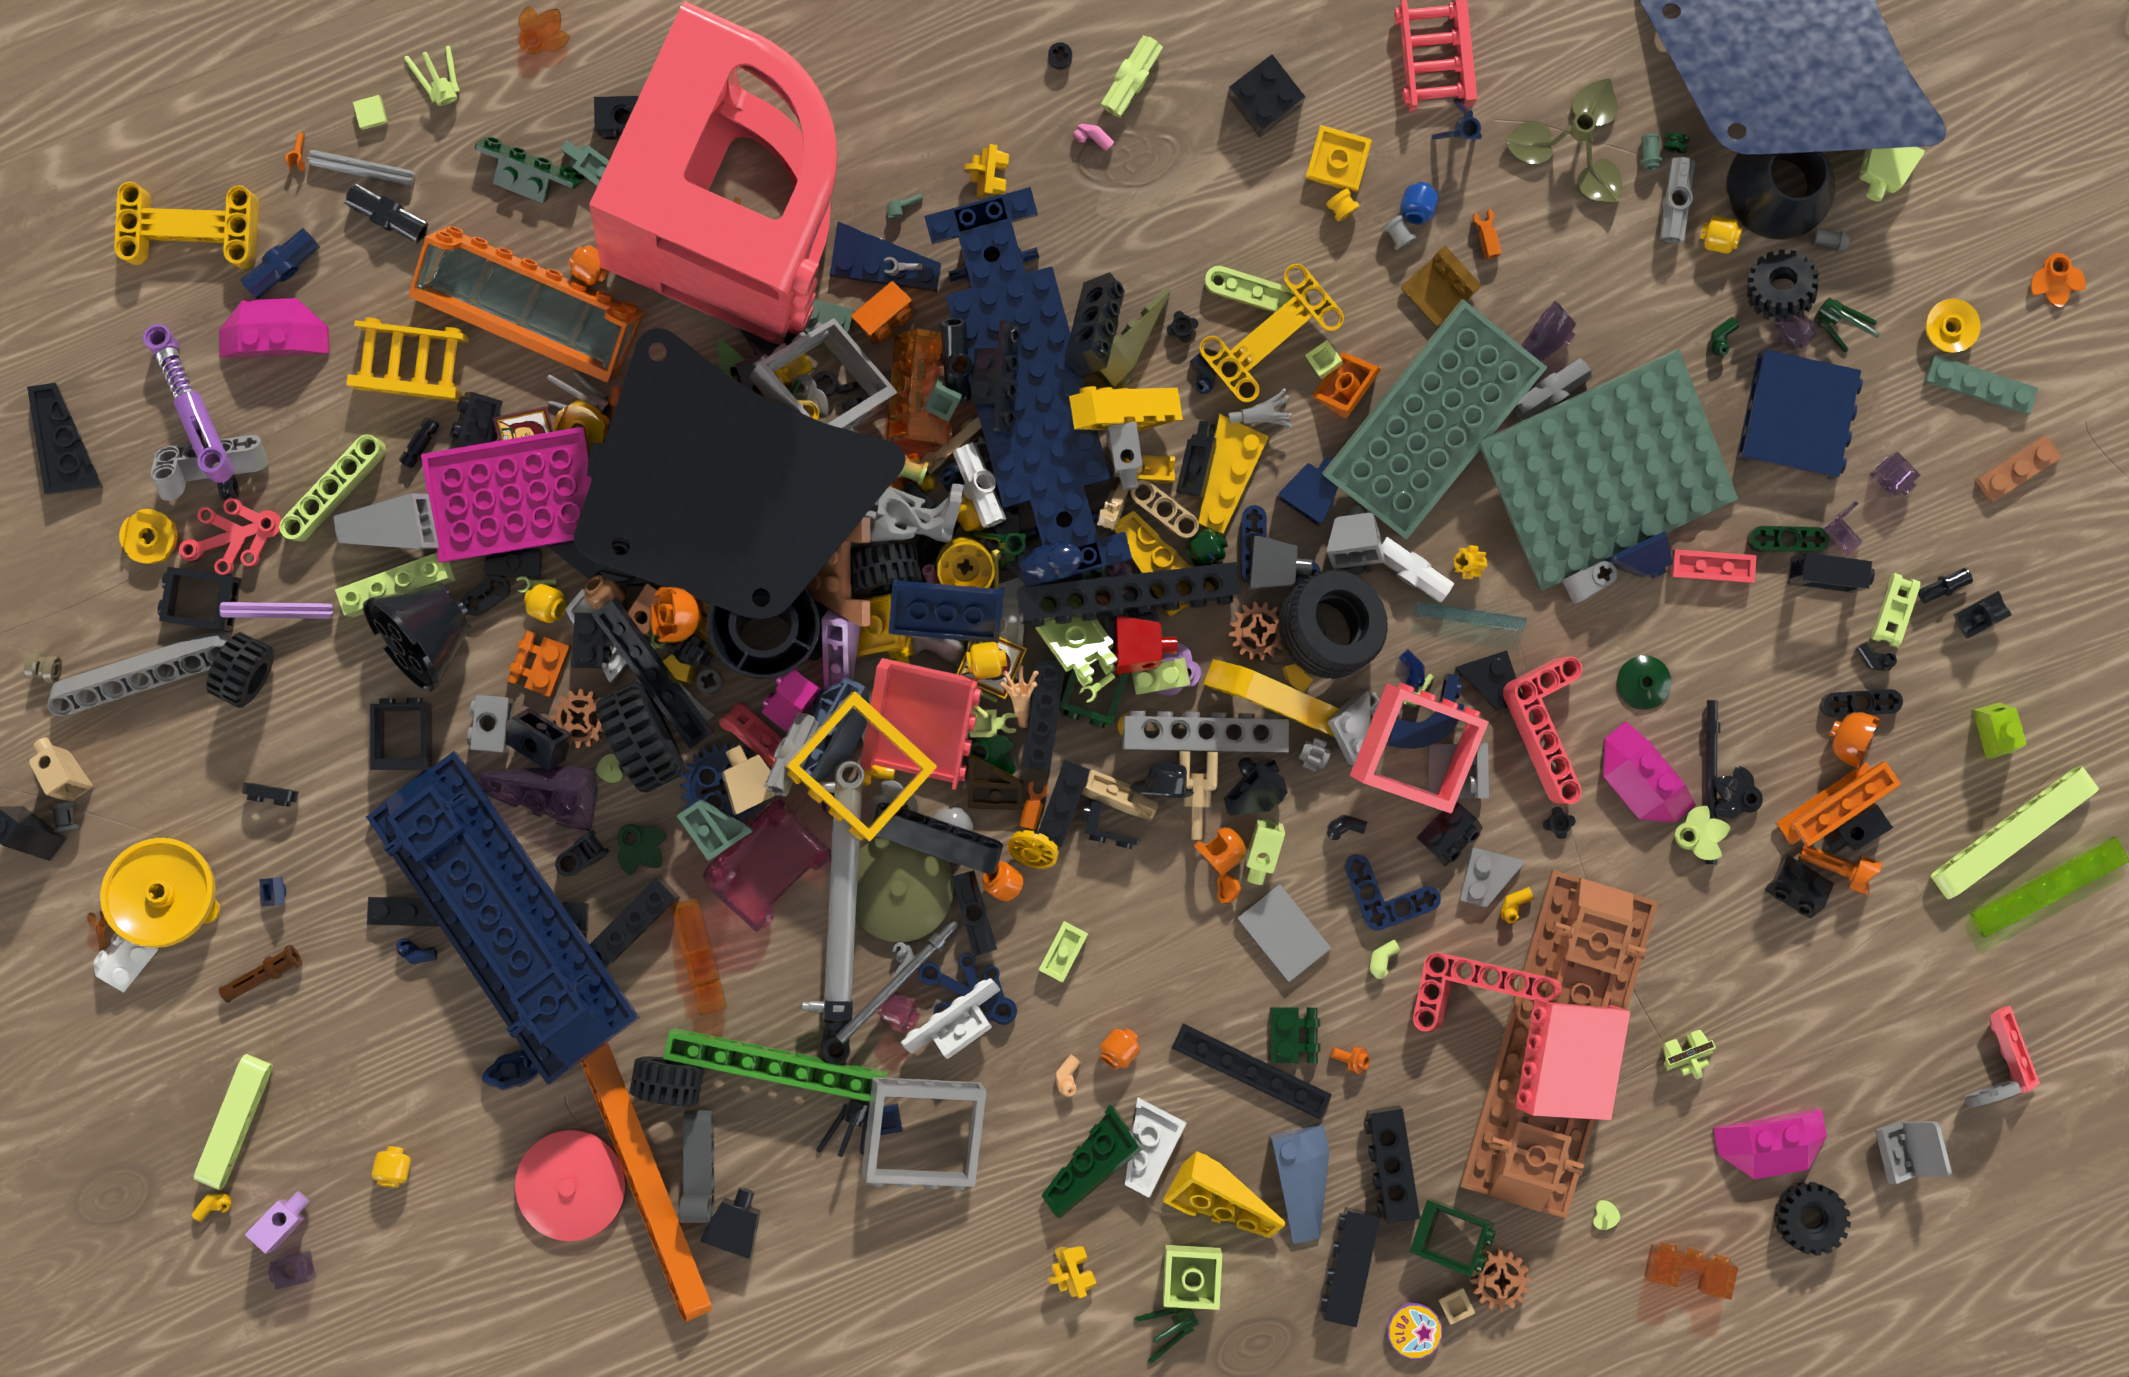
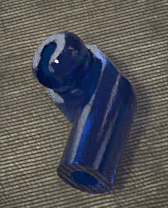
M1407 649L1398 659L1409 668L1410 677L1406 680V684L1417 690L1425 683V666Z

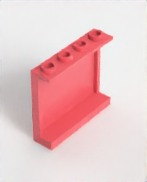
M882 658L876 668L870 705L937 766L928 777L952 782V789L956 790L959 782H964L967 773V766L963 765L965 756L969 757L972 740H968L969 731H974L977 715L973 714L974 705H979L982 690L977 689L979 679ZM867 721L860 762L862 769L870 771L873 765L917 775L921 769Z
M1535 998L1517 1094L1516 1109L1533 1116L1611 1120L1631 1011L1614 1005L1597 1007L1562 1004Z

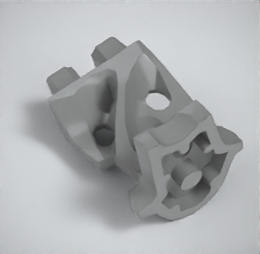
M952 484L948 498L934 509L922 508L925 504V499L888 487L864 516L870 517V530H872L870 540L874 542L914 538L916 534H920L949 544L962 503L961 497L964 485Z

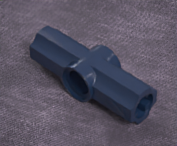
M302 228L282 246L278 245L268 250L262 257L263 262L240 281L256 299H259L279 281L284 282L293 277L299 270V265L317 251L320 246Z

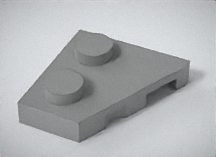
M1360 689L1327 720L1348 764L1354 765L1371 723L1370 694L1368 690Z
M1471 847L1459 900L1487 907L1521 868L1524 860Z

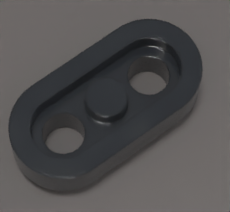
M244 782L242 793L247 794V800L263 802L264 798L274 799V805L290 807L291 802H297L299 791Z

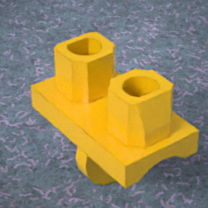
M989 144L988 148L981 149V156L973 155L972 163L964 164L963 171L971 174L970 183H978L976 194L978 198L984 199L989 195H1002L1005 193L1006 179L994 177L995 169H1007L1009 154L998 151V145Z
M1059 1247L1054 1251L1059 1263L1051 1265L1054 1274L1047 1278L1049 1284L1057 1283L1060 1292L1068 1289L1071 1297L1077 1296L1080 1299L1087 1296L1086 1291L1097 1283L1090 1270L1079 1274L1077 1264L1087 1261L1084 1247Z

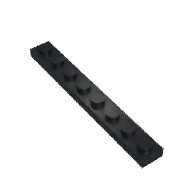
M368 897L367 925L440 927L421 898ZM561 902L579 930L588 931L589 903Z

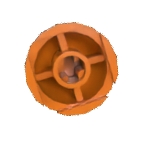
M661 587L654 595L659 596L657 604H651L650 622L654 635H659V642L684 641L695 632L698 624L701 622V610L695 598L684 589Z
M1855 712L1847 715L1842 722L1835 721L1829 736L1834 737L1832 748L1836 756L1846 764L1858 769L1874 738L1873 733L1876 728L1878 729L1881 719L1863 712Z

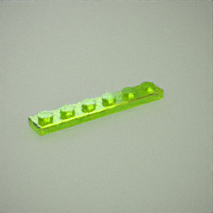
M2112 837L1970 912V915L1981 936L1986 938L2129 862V858L2118 838Z

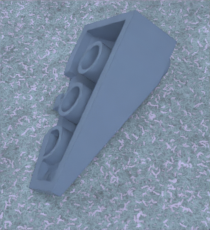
M1324 1124L1270 1135L1292 1242L1297 1244L1320 1239L1329 1160V1147Z

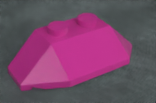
M297 298L242 300L219 330L220 358L330 354L329 327Z
M1627 721L1604 738L1603 777L1637 819L1675 823L1696 806L1684 782L1651 742Z
M1821 1108L1713 1127L1718 1155L1753 1179L1809 1170L1827 1137Z

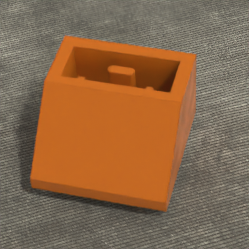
M891 281L854 312L851 318L870 342L875 345L878 341L882 344L893 334L891 330L898 324L903 326L913 318L912 313L915 309L910 297Z

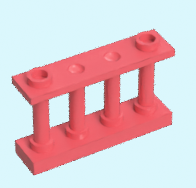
M1400 0L1398 8L1394 9L1395 24H1400L1406 88H1403V102L1408 104L1409 112L1415 111L1418 106L1417 100L1457 97L1462 99L1465 107L1474 106L1477 101V90L1467 0H1452L1451 3H1448V6L1408 9L1407 0ZM1440 17L1453 19L1454 29H1451V32L1411 36L1409 20ZM1449 43L1452 46H1456L1457 56H1454V59L1413 62L1412 47ZM1454 70L1455 73L1459 72L1460 82L1456 86L1416 89V73Z

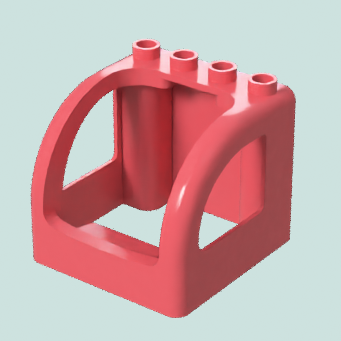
M685 1L673 22L589 204L601 268L779 345L783 344L788 332L797 336L805 331L814 309L812 307L816 297L814 291L818 283V279L815 276L829 232L830 200L836 181L838 162L836 134L827 104L810 75L790 54L767 38ZM736 67L751 73L773 89L795 114L801 125L802 132L795 123L777 108L744 90L740 86ZM747 137L760 143L777 157L788 173L794 191L781 218L773 220L709 191L724 156L735 139Z

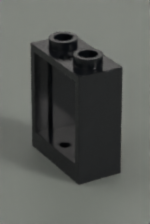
M1804 553L1791 557L1788 585L1854 593L1869 589L1874 581L1875 570L1872 569V561Z
M167 567V573L165 572L162 577L163 599L159 601L157 613L160 616L159 621L233 632L235 617H221L220 603L238 602L241 578ZM180 576L221 582L214 622L174 616Z
M380 698L379 704H370V770H417L432 767V704L423 703V698H406V703H396V698ZM384 711H421V758L384 759Z

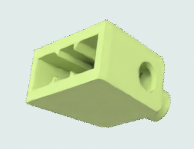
M1918 147L1865 149L1859 178L1870 183L1866 197L1873 201H1882L1885 191L1890 193L1898 191L1920 161L1925 150Z
M1259 817L1256 818L1246 856V866L1250 868L1247 878L1248 882L1263 885L1266 872L1274 873L1285 836L1283 824ZM1266 853L1267 856L1265 858H1259L1258 854Z

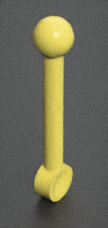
M999 550L991 552L995 565L993 589H999V559L1002 555Z

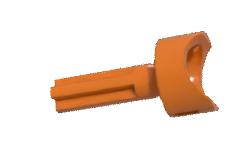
M1805 844L1799 855L1800 860L1848 877V889L1869 896L1870 892L1868 881L1879 873L1882 867V862L1865 855H1860L1858 860L1853 863Z

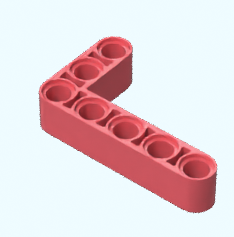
M1571 656L1555 658L1510 681L1503 689L1504 700L1550 801L1556 804H1574L1580 799L1582 793L1578 779L1542 700L1543 697L1570 684L1581 676L1582 664L1577 658ZM1564 664L1567 666L1566 675L1563 673ZM1542 675L1545 678L1544 687L1540 683V678ZM1519 687H1521L1523 691L1521 699L1518 696ZM1530 712H1532L1534 716L1532 724L1529 721ZM1541 737H1543L1545 741L1543 748L1540 746ZM1553 761L1556 766L1554 773L1551 770V764ZM1564 786L1567 791L1565 797L1562 795V788Z
M1432 953L1424 962L1413 1022L1417 1029L1426 1032H1434L1442 1027L1452 981L1531 1000L1538 998L1547 1002H1554L1560 998L1562 986L1557 979L1446 953ZM1438 958H1442L1445 962V968L1440 973L1435 969V962ZM1464 964H1468L1472 969V973L1467 979L1461 974V968ZM1491 970H1495L1498 973V981L1494 985H1491L1487 979L1488 973ZM1518 976H1522L1525 979V987L1522 991H1518L1514 986V981ZM1545 982H1549L1553 988L1552 994L1547 998L1541 992V987ZM1432 985H1436L1439 988V996L1435 1000L1429 995ZM1427 1012H1431L1434 1017V1022L1430 1027L1426 1026L1423 1021L1424 1015Z

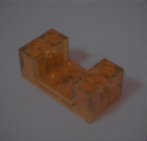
M913 329L894 335L891 385L898 393L889 403L886 440L896 445L928 449L949 444L952 436L950 420L948 422L934 414L921 413V408L924 405L922 388L923 381L926 378V368L942 366L939 360L942 351L941 332Z

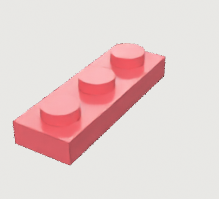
M1674 549L1672 550L1673 564H1671V577L1754 583L1757 555Z
M2011 1006L2001 1007L1989 1016L1991 1019V1029L1997 1035L2001 1055L2006 1060L2010 1070L2011 1081L2018 1082L2022 1090L2019 1094L2027 1093L2040 1084Z

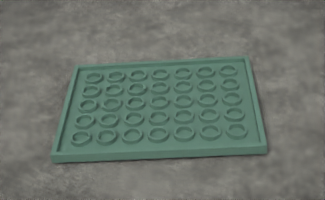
M1678 349L1478 442L1535 581L1541 591L1561 583V580L1576 574L1582 569L1586 570L1597 563L1606 561V558L1664 531L1667 533L1738 499L1681 352Z

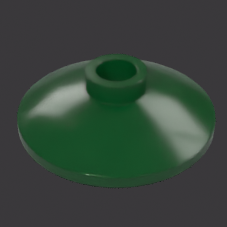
M1641 655L1629 659L1620 668L1617 676V689L1621 698L1628 705L1636 709L1647 710L1661 705L1667 699L1671 690L1672 680L1668 668L1662 661L1652 656ZM1644 677H1648L1651 680L1649 687H1645L1642 684Z

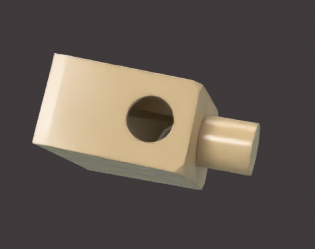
M47 737L41 738L33 744L37 754L29 760V764L47 796L72 802L93 788L92 783L68 750L53 746Z
M741 745L725 752L732 767L723 771L722 776L734 815L775 796V794L769 792L764 787L770 774V769L759 754L747 760Z

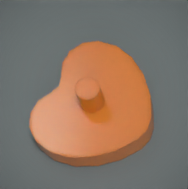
M1230 874L1218 877V901L1221 903L1233 902L1240 893L1241 887L1239 882Z

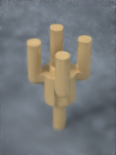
M1179 751V764L1187 769V789L1194 792L1192 796L1184 798V806L1192 807L1191 839L1202 840L1203 807H1211V791L1217 788L1218 752H1206V774L1190 773V751Z

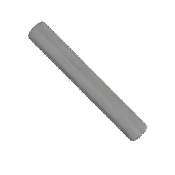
M310 150L307 157V162L311 166L412 186L415 179V173L411 170L326 152Z

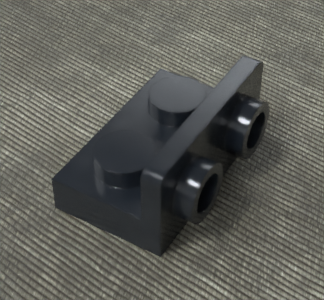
M465 392V395L459 398L457 404V411L460 413L457 422L452 424L450 430V438H453L451 444L466 447L492 442L497 425L495 419L499 418L503 401L475 392Z
M575 612L573 668L607 669V663L612 661V647H608V636L592 616L593 613Z

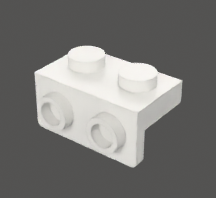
M115 932L111 939V945L106 951L102 950L94 959L95 976L124 993L158 951V948L135 945Z

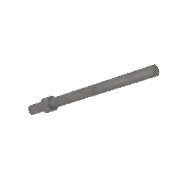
M952 919L938 934L934 933L927 940L929 943L836 1035V1038L844 1044L936 951L940 952L947 945L946 941L960 928V925Z

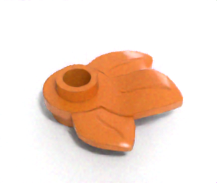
M2055 253L2047 257L2043 268L2036 271L2031 280L2032 294L2040 295L2045 293L2048 301L2057 308L2065 305L2071 290L2082 291L2086 288L2085 276L2082 271L2073 267L2071 260L2061 253ZM2054 263H2057L2060 266L2059 272H2056L2054 270Z

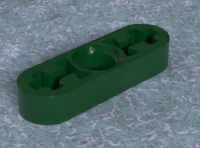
M1759 526L1752 529L1747 536L1749 547L1758 552L1816 553L1826 549L1830 541L1828 532L1821 527ZM1760 532H1762L1764 537H1775L1774 541L1764 542L1760 546V541H1755V536L1760 535ZM1784 532H1791L1795 536V543L1792 547H1786L1782 543L1781 537ZM1815 533L1817 538L1822 540L1816 547L1814 542L1802 543V538L1812 537Z

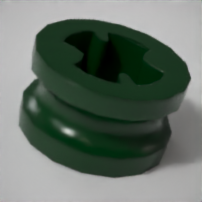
M1677 132L1666 133L1665 139H1667V142L1663 144V149L1673 153L1687 152L1688 148L1685 144L1689 143L1690 137Z

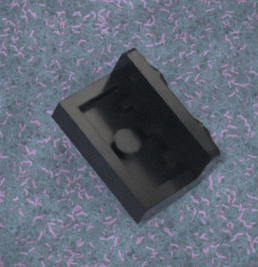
M1457 801L1452 814L1442 811L1416 838L1444 866H1447L1450 862L1458 859L1461 851L1468 843L1474 842L1479 837L1483 827L1478 819Z
M1787 854L1782 858L1774 879L1766 885L1765 891L1773 895L1777 900L1794 908L1798 913L1812 918L1825 908L1834 883Z

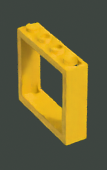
M855 691L847 696L785 765L789 770L787 775L797 785L803 782L810 789L807 794L820 804L824 801L830 807L828 813L838 822L844 819L851 826L848 831L860 841L863 838L871 841L937 767ZM852 707L921 769L869 828L799 766Z

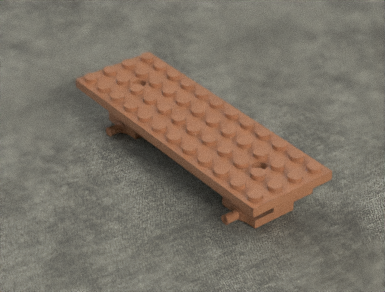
M1551 870L1522 971L1552 977L1560 982L1562 994L1557 1001L1551 1003L1597 1007L1614 1005L1627 1010L1641 961L1646 956L1643 954L1647 952L1645 947L1659 901ZM1520 976L1517 985L1518 991H1522L1525 987V979ZM1545 982L1541 987L1544 997H1549L1553 992L1552 985L1549 982ZM1514 996L1459 1186L1509 1203L1567 1219L1579 1175L1583 1173L1581 1169H1584L1583 1161L1595 1119L1533 1116L1516 1109L1517 1094L1535 1000Z

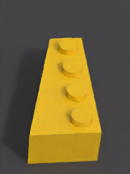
M1096 386L1079 389V394L1069 396L1074 429L1108 430V427L1111 425L1136 422L1137 430L1142 431L1183 420L1178 388H1121L1113 390L1112 387H1106L1096 390Z

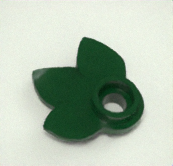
M1000 735L989 739L984 737L972 739L969 755H975L1009 774H1014L1016 771L1015 762L1011 755L1008 754L1014 745L1011 740ZM982 746L985 749V753L979 754L976 751V747Z
M637 824L624 825L619 830L617 836L618 843L621 846L618 853V861L622 869L627 874L632 875L637 870L639 864L651 868L661 867L662 853L658 845L667 838L664 832L652 825L642 828ZM630 832H634L637 836L636 841L633 843L627 839V835Z

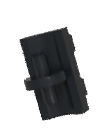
M1996 591L1953 615L1964 636L1970 638L2012 614L2004 604L2000 592Z

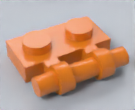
M526 630L523 640H519L517 646L519 651L514 663L511 662L509 666L510 674L507 681L517 685L520 676H526L528 679L524 688L552 697L571 646L547 637H543L541 645L537 646L533 644L536 633ZM529 652L537 654L531 669L524 667Z

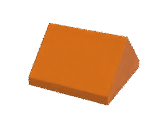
M1342 351L1339 357L1342 359L1343 365L1324 377L1311 396L1346 420L1381 369Z

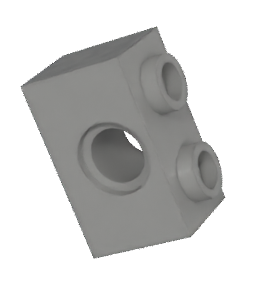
M476 695L475 700H472L470 706V715L474 717L473 727L469 728L467 742L471 744L470 749L509 753L510 746L505 743L511 718L513 717V698ZM489 716H492L496 722L494 729L491 731H487L484 727V721Z

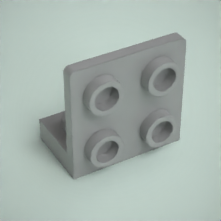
M1480 743L1458 799L1489 798L1488 743ZM1432 744L1428 746L1429 792L1438 795L1458 744Z

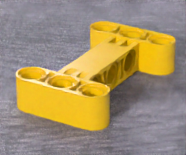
M125 182L121 184L117 192L115 253L118 257L132 265H141L148 258L149 240L224 243V256L226 260L238 268L248 269L254 265L257 258L259 200L247 188L238 185L233 186L227 192L225 211L151 208L149 192L134 182ZM138 191V198L134 202H130L131 195ZM247 195V202L242 206H238L240 197ZM137 218L136 226L129 229L130 221ZM242 222H246L245 230L237 233V226ZM135 245L136 250L134 254L128 256V249ZM244 249L245 254L243 258L236 260L235 256L238 250Z
M1301 264L1288 266L1283 276L1285 285L1293 293L1294 297L1233 349L1229 350L1224 342L1216 336H1208L1200 344V353L1242 402H1252L1259 394V385L1248 371L1313 317L1319 326L1328 332L1336 331L1343 324L1344 314ZM1295 269L1300 270L1304 275L1302 283L1296 285L1292 284L1288 279L1289 272ZM1315 290L1320 293L1321 302L1318 305L1313 306L1307 303L1306 294L1309 291ZM1329 311L1335 312L1339 317L1338 324L1332 327L1327 326L1323 320L1324 314ZM1209 341H1216L1220 346V351L1215 356H1208L1204 351V346ZM1233 362L1236 364L1238 371L1235 376L1226 377L1223 375L1221 369L1224 363ZM1251 383L1255 387L1254 395L1250 398L1242 397L1239 393L1241 384Z

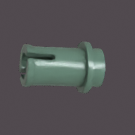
M1650 133L1648 134L1649 138H1647L1645 134L1641 137L1643 159L1640 160V164L1643 165L1644 170L1659 169L1660 164L1663 162L1662 158L1659 157V135Z

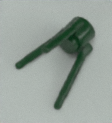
M1828 297L1815 314L1821 318L1818 324L1826 329L1844 352H1848V347L1830 326V323L1836 325L1841 318L1874 337L1880 336L1879 332L1858 319L1872 325L1877 324L1876 320L1843 305L1836 299L1833 300Z
M977 531L969 532V536L999 542L1000 551L1006 555V558L999 562V570L1009 562L1015 561L1016 555L1020 554L1025 547L1024 539H1026V535L1024 533L1020 534L1013 531L1012 533L1002 535Z
M1172 1307L1134 1318L1135 1322H1140L1175 1313V1316L1171 1317L1174 1326L1153 1338V1342L1157 1343L1178 1331V1334L1148 1359V1363H1153L1184 1336L1193 1332L1194 1327L1199 1325L1191 1308Z

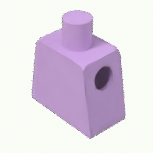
M299 1191L288 1201L285 1199L278 1200L252 1226L245 1236L265 1254L276 1251L304 1220L305 1217L300 1212L310 1201ZM282 1213L286 1216V1222L284 1224L280 1220V1215Z

